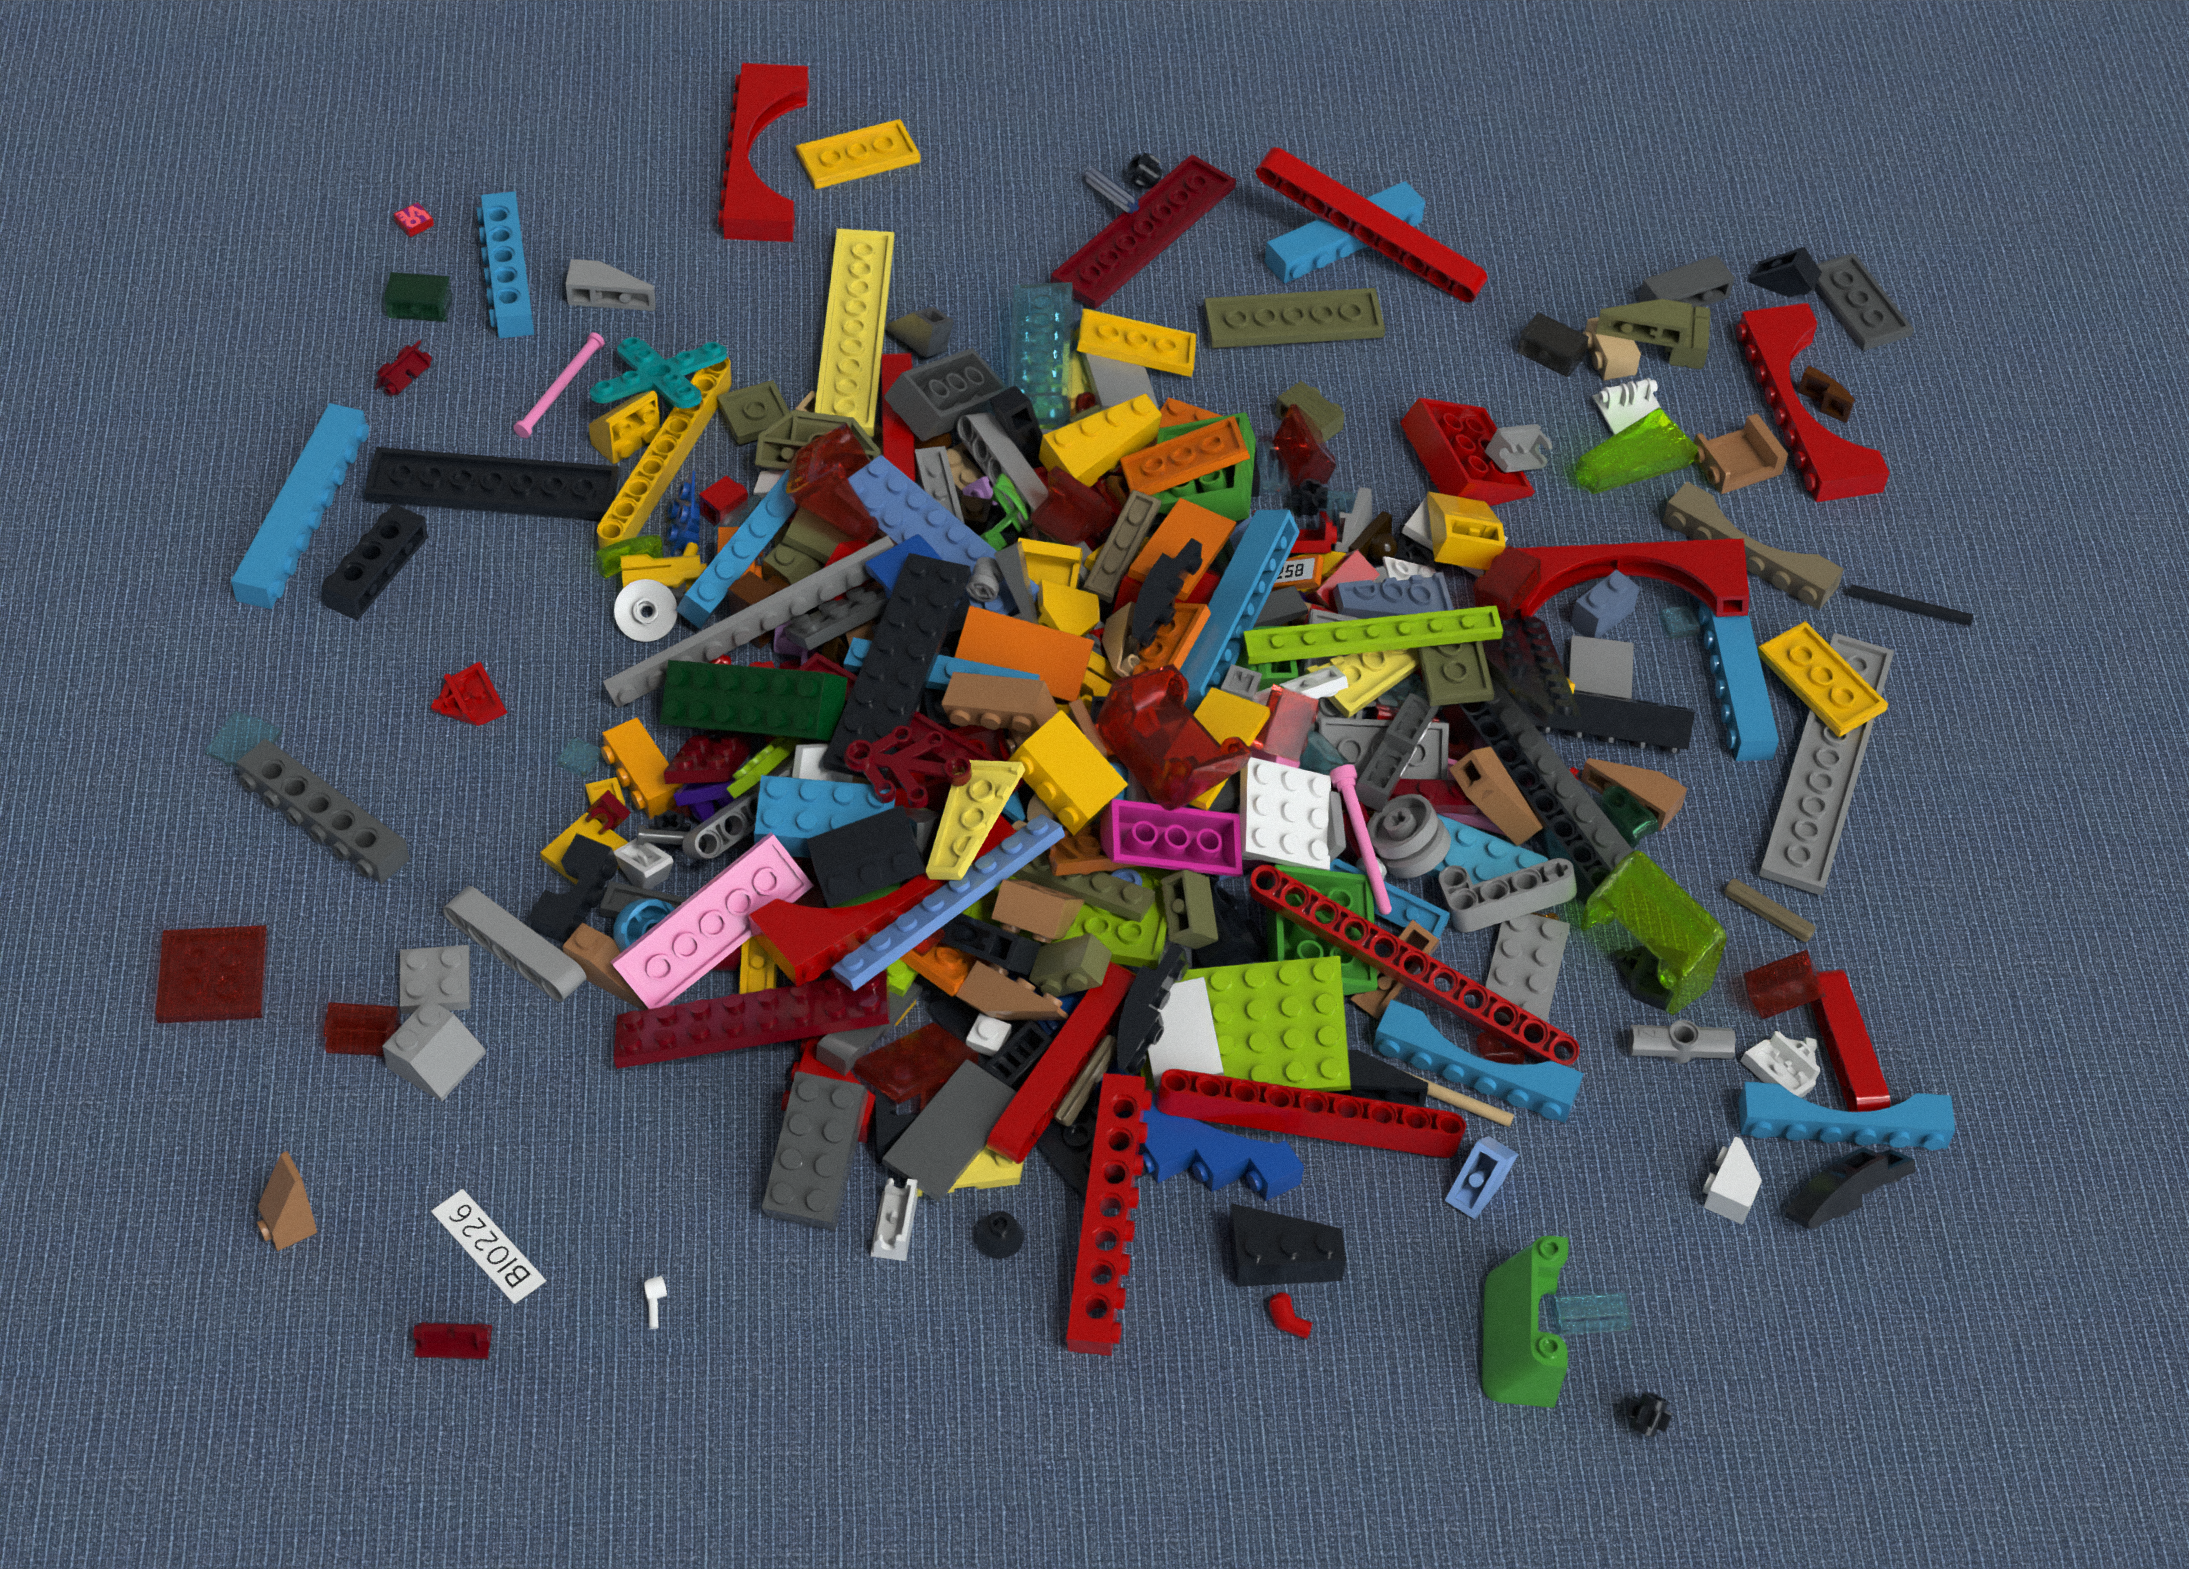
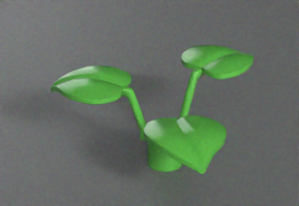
M1005 473L998 476L996 485L992 487L993 495L991 500L1004 508L1006 517L994 528L979 536L997 552L1007 545L1000 533L1012 522L1018 533L1022 531L1017 514L1021 512L1025 521L1029 519L1022 499ZM1001 491L1006 493L1012 499L1014 509L1011 508L1008 500Z

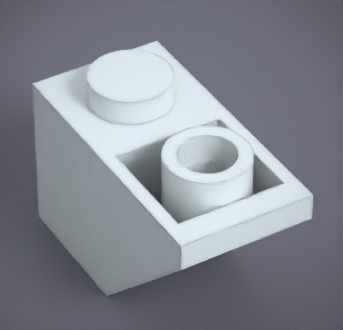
M1735 1137L1730 1148L1722 1147L1715 1163L1716 1166L1720 1167L1717 1175L1710 1173L1702 1192L1708 1194L1704 1208L1743 1225L1762 1180L1742 1139Z

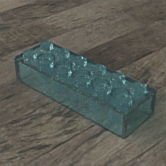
M1072 282L1014 285L1008 388L1016 385L1031 400L1039 425L1067 424V420L1071 417L1075 325Z

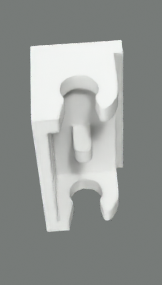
M892 1178L886 1181L885 1191H882L871 1248L872 1257L906 1261L917 1204V1180L907 1179L905 1188L895 1187Z

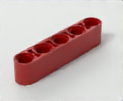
M1843 969L1808 973L1806 976L1808 998L1849 1112H1871L1889 1108V1091L1845 971Z

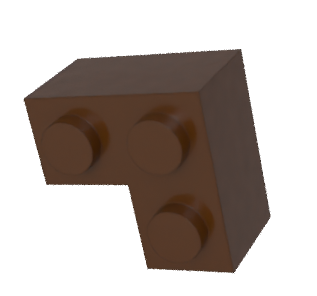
M747 572L727 588L731 616L790 586V584L775 574L765 581L753 572ZM775 629L769 630L749 642L761 649L775 638Z

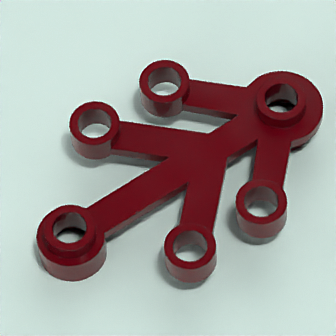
M898 726L894 728L892 733L872 744L865 740H856L849 744L844 753L846 766L854 772H863L874 786L876 799L881 803L893 801L896 792L894 784L889 780H885L877 767L891 770L907 792L909 805L916 809L927 805L928 793L925 787L916 782L910 772L943 777L954 786H963L972 777L971 763L964 756H953L945 763L915 759L926 752L938 754L944 750V736L939 731H930L923 739L912 744L911 729L907 726ZM900 735H906V736H907V737L904 738V739H898V738H897V737H899ZM933 740L940 741L937 744H930ZM894 746L903 749L893 755L883 754ZM884 789L890 790V792L886 794L880 793ZM915 795H922V796H923V797L920 798V799H914V798H913Z

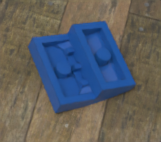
M919 534L865 562L867 573L884 587L886 597L889 600L909 553L942 560L938 553Z

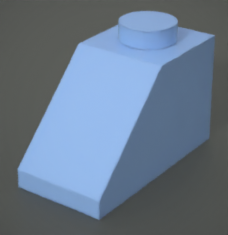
M1490 1136L1478 1140L1445 1201L1471 1218L1476 1219L1502 1185L1518 1153Z

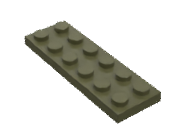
M1376 288L1204 298V311L1212 348L1384 338L1385 326Z

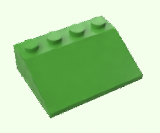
M1246 412L1159 428L1157 444L1235 416L1250 459L1151 495L1162 500L1158 513L1169 514L1178 500L1182 498L1235 522L1249 518L1256 438Z
M1274 865L1278 870L1374 924L1373 891L1368 875ZM1270 879L1267 882L1266 890H1269L1273 887V883ZM1289 894L1285 897L1286 902L1290 906L1298 907L1303 904L1302 899L1296 894ZM1266 907L1268 962L1340 956L1344 995L1376 991L1378 987L1377 969ZM1326 911L1315 913V917L1320 923L1328 924L1332 921L1331 915ZM1350 927L1344 930L1348 939L1353 941L1361 939V933L1356 928Z

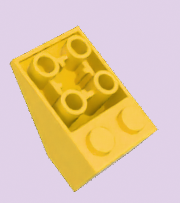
M1427 492L1434 561L1493 571L1506 545L1503 524L1487 503L1479 500Z

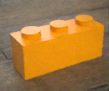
M637 717L602 732L604 746L601 747L602 756L608 765H614L622 787L628 786L633 803L638 810L643 809L648 818L652 819L655 815L659 816L669 809L672 810L679 807L673 794L683 784H665L664 770L668 767L669 763Z

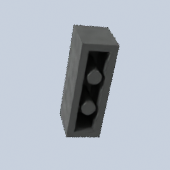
M1715 255L1644 279L1639 301L1667 299L1690 303L1692 308L1695 306L1704 307L1729 298L1735 277L1719 257Z

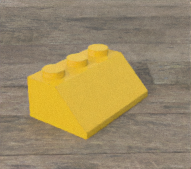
M1062 709L1029 737L1008 760V762H1022L1025 768L1022 778L1073 836L1097 819L1112 799H1116L1128 786V783Z

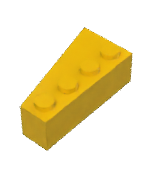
M1146 393L1044 434L1039 459L1067 498L1073 500L1085 487L1090 488L1105 472H1111L1118 467L1120 458L1138 452L1157 438L1162 414Z

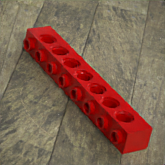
M1103 1073L1066 1337L1069 1352L1112 1356L1113 1344H1120L1122 1322H1116L1118 1309L1124 1310L1126 1288H1121L1122 1275L1129 1276L1131 1255L1125 1254L1127 1242H1133L1135 1221L1130 1220L1131 1209H1137L1139 1203V1188L1134 1187L1135 1177L1142 1176L1144 1155H1139L1140 1143L1146 1144L1148 1122H1143L1144 1111H1150L1152 1104V1090H1147L1145 1077ZM1121 1111L1133 1113L1125 1119L1116 1116ZM1117 1143H1125L1128 1145V1147L1123 1151H1115L1112 1149V1147ZM1119 1175L1124 1178V1180L1118 1184H1112L1107 1181L1111 1176ZM1109 1208H1115L1120 1211L1114 1217H1106L1102 1214ZM1105 1241L1115 1244L1112 1249L1107 1251L1098 1248L1099 1244ZM1099 1275H1107L1111 1278L1105 1284L1093 1282L1094 1278ZM1097 1308L1106 1311V1314L1098 1319L1091 1318L1088 1315Z

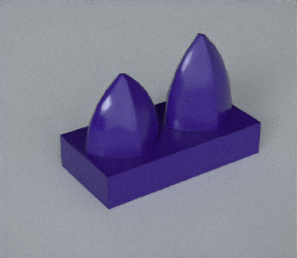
M732 777L730 781L685 783L673 794L677 806L688 805L691 813L699 822L703 823L714 815V799L717 800L722 808L735 800L726 789L735 781V778Z

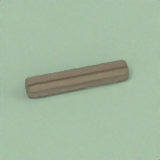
M1733 878L1726 886L1724 893L1728 897L1800 940L1808 942L1813 936L1816 929L1815 925L1740 880Z
M1111 1035L1104 1036L1054 1112L1055 1120L1066 1127L1073 1123L1103 1077V1073L1107 1071L1116 1057L1118 1039Z

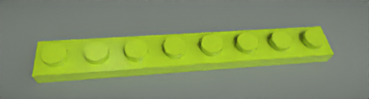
M1496 605L1243 631V642L1249 665L1502 639L1503 628Z

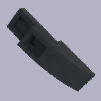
M1191 538L1174 559L1162 553L1145 578L1134 610L1131 635V653L1137 656L1143 647L1149 648L1156 639L1159 628L1162 625L1167 626L1176 614V609H1174L1175 597L1183 588L1184 580L1189 574L1194 575L1203 562L1201 558L1202 544L1197 540Z
M1172 943L1155 971L1144 965L1141 967L1128 993L1121 1014L1117 1040V1060L1121 1075L1132 1076L1133 1072L1135 1074L1139 1073L1146 1061L1145 1053L1151 1044L1156 1045L1163 1035L1164 1023L1161 1013L1157 1009L1162 1010L1166 1006L1171 995L1169 990L1175 981L1179 982L1182 980L1189 966L1185 949Z
M1865 1147L1855 1150L1831 1164L1808 1183L1786 1209L1785 1216L1802 1227L1809 1229L1820 1227L1822 1223L1836 1217L1847 1216L1849 1212L1863 1207L1862 1194L1871 1193L1879 1186L1898 1182L1901 1180V1177L1914 1173L1915 1159L1892 1149L1881 1153L1874 1152Z

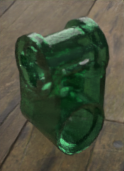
M1610 786L1605 789L1598 807L1632 849L1637 847L1640 840L1647 834L1652 835L1657 832L1659 825L1656 817L1633 798L1626 789L1619 786Z

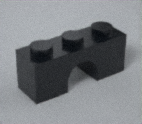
M577 833L561 860L566 874L578 880L577 885L573 890L565 894H555L544 890L529 917L536 932L566 943L582 922L586 924V917L591 908H596L601 900L602 889L606 881L614 877L618 867V861L612 847Z

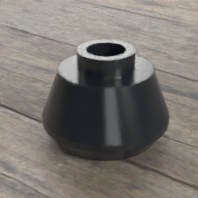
M997 1211L989 1214L978 1225L975 1239L979 1249L987 1256L1007 1258L1014 1255L1021 1248L1024 1241V1232L1019 1222L1011 1214Z

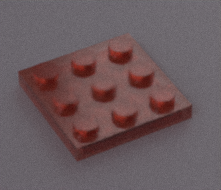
M267 925L163 930L155 1014L157 1023L263 1018L268 948Z

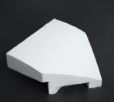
M1777 1031L1774 1032L1770 1040L1765 1039L1746 1051L1740 1060L1764 1083L1780 1084L1801 1098L1813 1090L1816 1084L1815 1080L1820 1073V1067L1816 1065L1815 1058L1816 1039L1808 1037L1804 1041L1788 1039L1781 1032Z

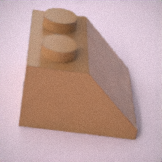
M1003 879L991 919L1000 921V928L1015 933H1020V930L1024 929L1033 932L1031 938L1051 943L1052 939H1063L1082 908L1084 899L1024 879Z

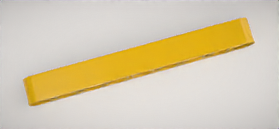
M728 357L720 363L696 372L690 382L701 391L702 401L691 408H678L674 406L598 524L597 535L599 551L602 557L615 560L626 554L719 407L717 396L727 393L732 385L731 364Z

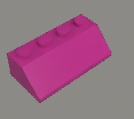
M1112 799L1100 816L1101 848L1111 862L1174 870L1188 869L1193 872L1241 877L1243 875L1240 814Z

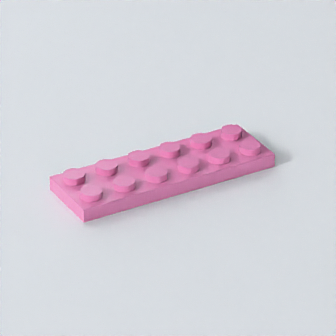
M770 832L610 962L648 1009L668 1005L752 936L749 921L750 913L776 898L793 903L814 885L775 835Z

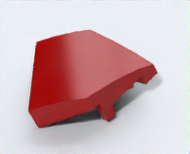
M481 661L452 677L446 673L444 676L446 682L438 700L434 699L431 705V709L434 712L476 726L488 723L508 713Z

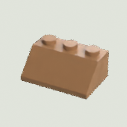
M962 672L952 673L941 704L950 722L956 725L984 726L988 729H1014L1022 733L1036 732L1059 712L1045 681Z

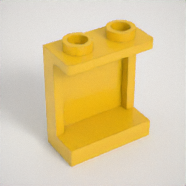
M1018 538V542L1022 541L1028 575L1033 582L1038 585L1041 579L1077 589L1083 557L1081 548ZM1037 600L1034 604L1037 618L1039 619L1042 613L1039 611Z

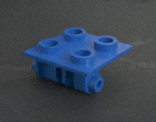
M695 471L691 472L686 482H681L676 501L672 500L668 507L667 518L671 519V524L667 531L666 540L670 542V555L672 556L677 548L685 550L689 542H693L699 547L700 506L695 500Z

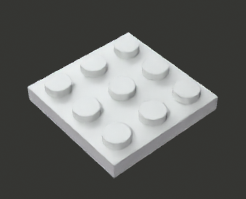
M1249 756L1242 759L1240 774L1242 856L1287 866L1329 871L1330 856H1327V828L1331 776Z

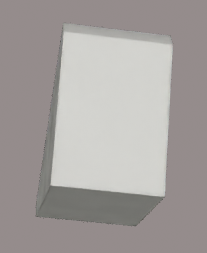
M637 838L615 850L614 854L618 865L633 886L650 890L668 879L674 861L672 856L649 842H644V845H637Z

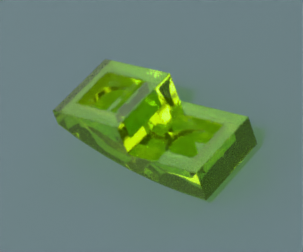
M659 535L634 537L616 542L596 551L598 572L604 579H607L622 571L621 556L648 554L654 559L664 558L662 538Z

